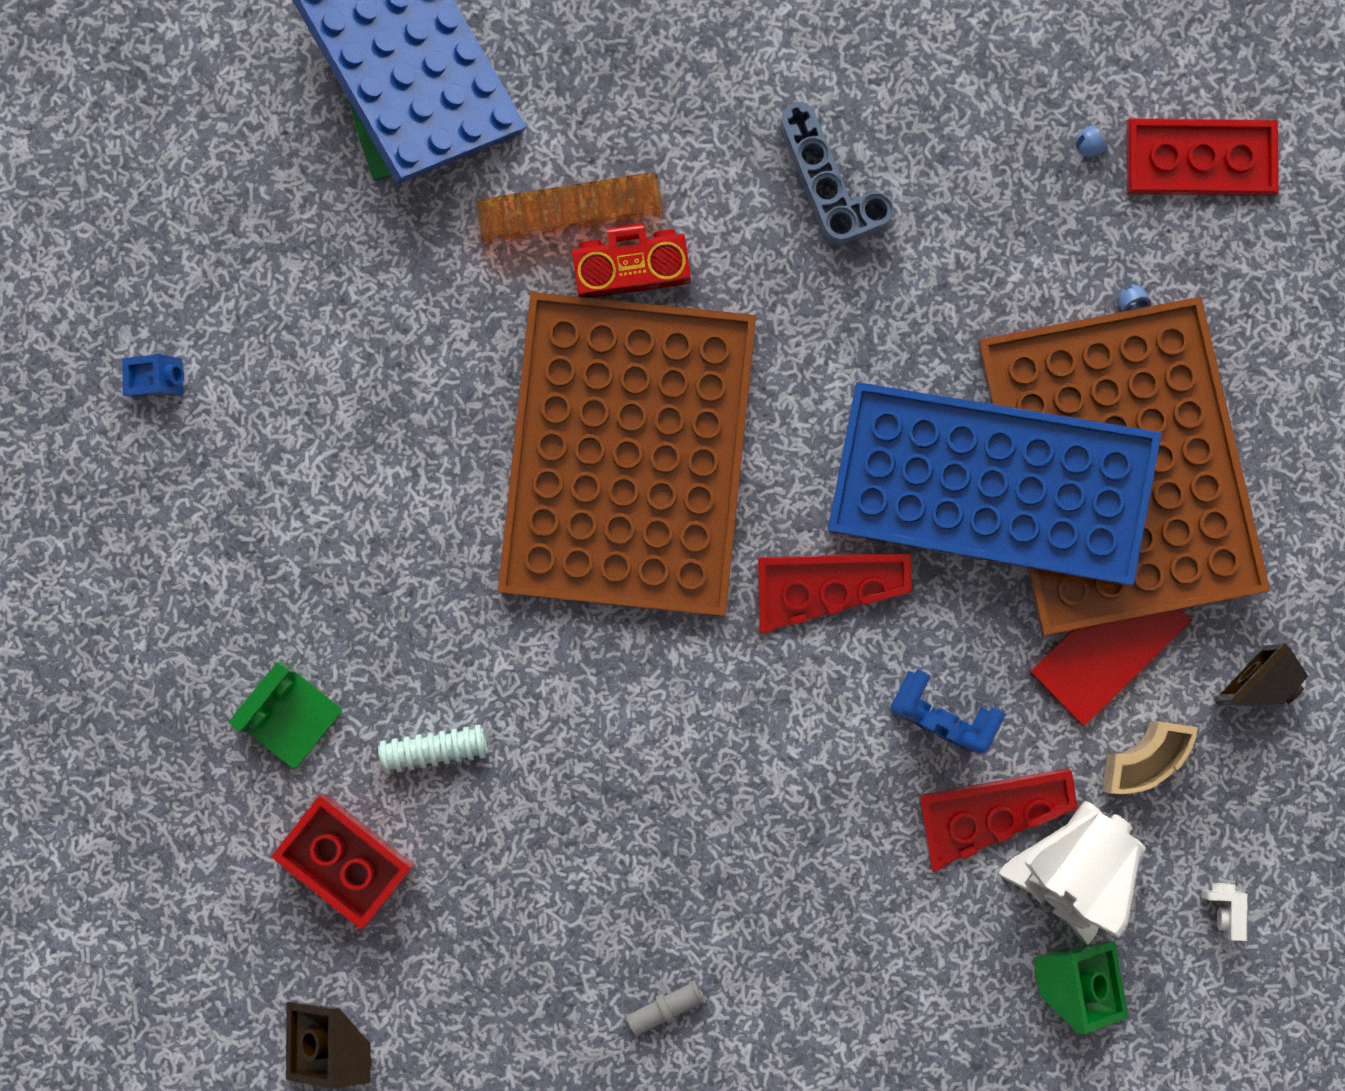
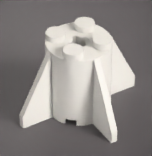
M1084 801L1067 825L1012 858L1003 866L998 874L1003 879L1030 892L1041 904L1046 899L1055 908L1052 913L1068 922L1082 943L1089 945L1099 928L1119 937L1128 925L1138 862L1146 847L1129 834L1133 828L1126 820L1118 815L1108 818L1096 806Z

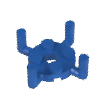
M918 669L915 673L908 671L891 705L892 713L924 730L927 729L967 752L975 751L979 754L988 752L1006 713L993 707L990 711L981 707L971 725L962 720L959 721L960 718L942 708H932L930 712L932 705L920 698L931 676Z

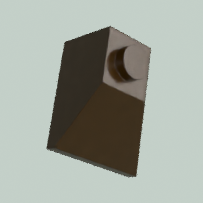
M1286 643L1265 645L1214 701L1218 705L1283 704L1284 702L1290 704L1303 692L1304 687L1301 684L1309 676Z
M287 1002L286 1080L331 1089L370 1083V1068L372 1065L370 1055L371 1044L340 1008L302 1002Z

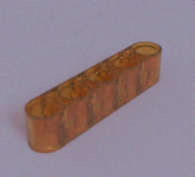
M655 173L636 174L503 195L476 202L481 240L483 242H494L493 238L503 236L505 240L531 236L530 232L542 231V234L568 230L567 226L578 225L579 228L605 224L604 220L615 219L616 222L640 219L642 214L652 213L653 216H658L664 212L659 178Z

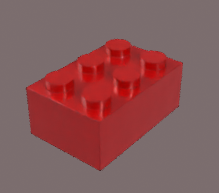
M328 794L318 796L271 855L272 859L361 930L370 924L416 866Z

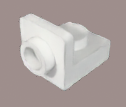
M1212 883V890H1201V898L1224 901V907H1219L1217 911V927L1219 931H1223V937L1234 941H1247V894L1236 891V884Z

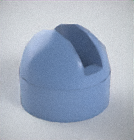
M1094 124L1083 129L1076 138V148L1084 157H1096L1108 150Z
M1131 284L1129 289L1125 291L1122 288L1118 294L1117 302L1122 312L1151 305L1148 294L1139 285Z

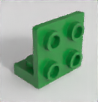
M276 662L228 723L239 732H248L287 765L295 769L299 767L340 716L342 708L286 663Z

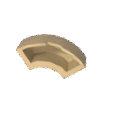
M1149 722L1145 736L1135 747L1123 753L1107 754L1102 792L1132 794L1157 786L1183 765L1193 748L1198 727L1165 722Z

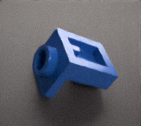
M161 354L122 358L123 396L183 395L184 371L181 358Z

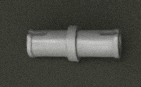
M694 980L666 996L664 993L655 997L656 1001L633 1013L627 1014L626 1018L634 1035L639 1037L642 1033L666 1021L668 1024L675 1022L676 1016L699 1004L705 1003L706 1000L698 983Z

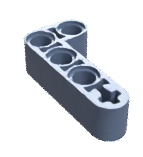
M794 102L788 105L782 115L781 134L825 240L834 246H844L885 229L890 222L894 210L890 198L884 193L873 192L850 200L814 110L804 102ZM792 117H797L799 121L805 120L803 127L805 139L800 141L801 132L796 124L791 125ZM809 150L816 151L821 156L822 161L816 165L807 164L803 160L802 154ZM824 184L829 185L835 190L836 196L828 200L822 199L816 193V188ZM871 205L879 206L882 208L885 217L877 221L871 220L866 215L865 208ZM835 219H843L848 223L850 231L846 234H837L831 229L830 222Z

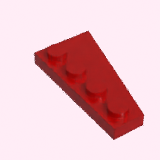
M910 553L757 557L760 634L790 624L794 625L805 622L808 619L826 614L844 611V609L862 604L866 605L912 592Z
M1069 768L918 795L932 872L944 868L946 864L959 858L964 859L978 853L977 850L995 842L1001 843L1013 837V834L1029 827H1037L1078 808L1073 775Z

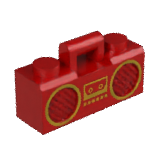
M644 223L607 228L609 244L602 245L600 240H589L579 243V249H572L579 297L597 298L691 284L685 234L676 235V230L674 229L654 232V238L647 239ZM639 239V244L617 247V242Z

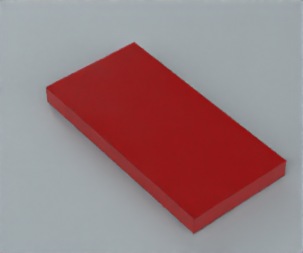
M1128 118L1126 121L1127 194L1277 196L1279 194L1278 120Z
M1181 609L1070 631L1029 672L1081 726H1085L1192 619Z

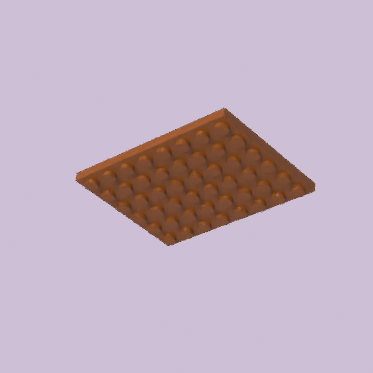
M530 292L498 593L726 616L756 315Z
M1201 296L979 339L978 348L991 404L1162 432L1134 586L1027 568L1042 637L1270 591Z

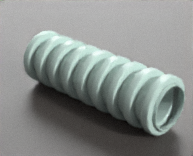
M475 725L473 730H470L469 727H463V731L458 732L457 729H451L449 734H446L444 730L440 731L437 736H434L433 732L428 733L425 738L421 734L416 735L413 740L409 736L404 737V740L400 742L398 738L392 739V743L388 744L386 740L380 741L378 752L382 771L385 774H391L393 769H396L397 772H403L405 767H408L410 771L415 770L417 765H420L422 769L426 768L429 763L434 767L438 766L441 761L446 765L450 764V760L453 759L458 763L462 762V758L467 757L468 761L474 760V756L479 755L480 759L486 758L487 743L484 729L481 725Z

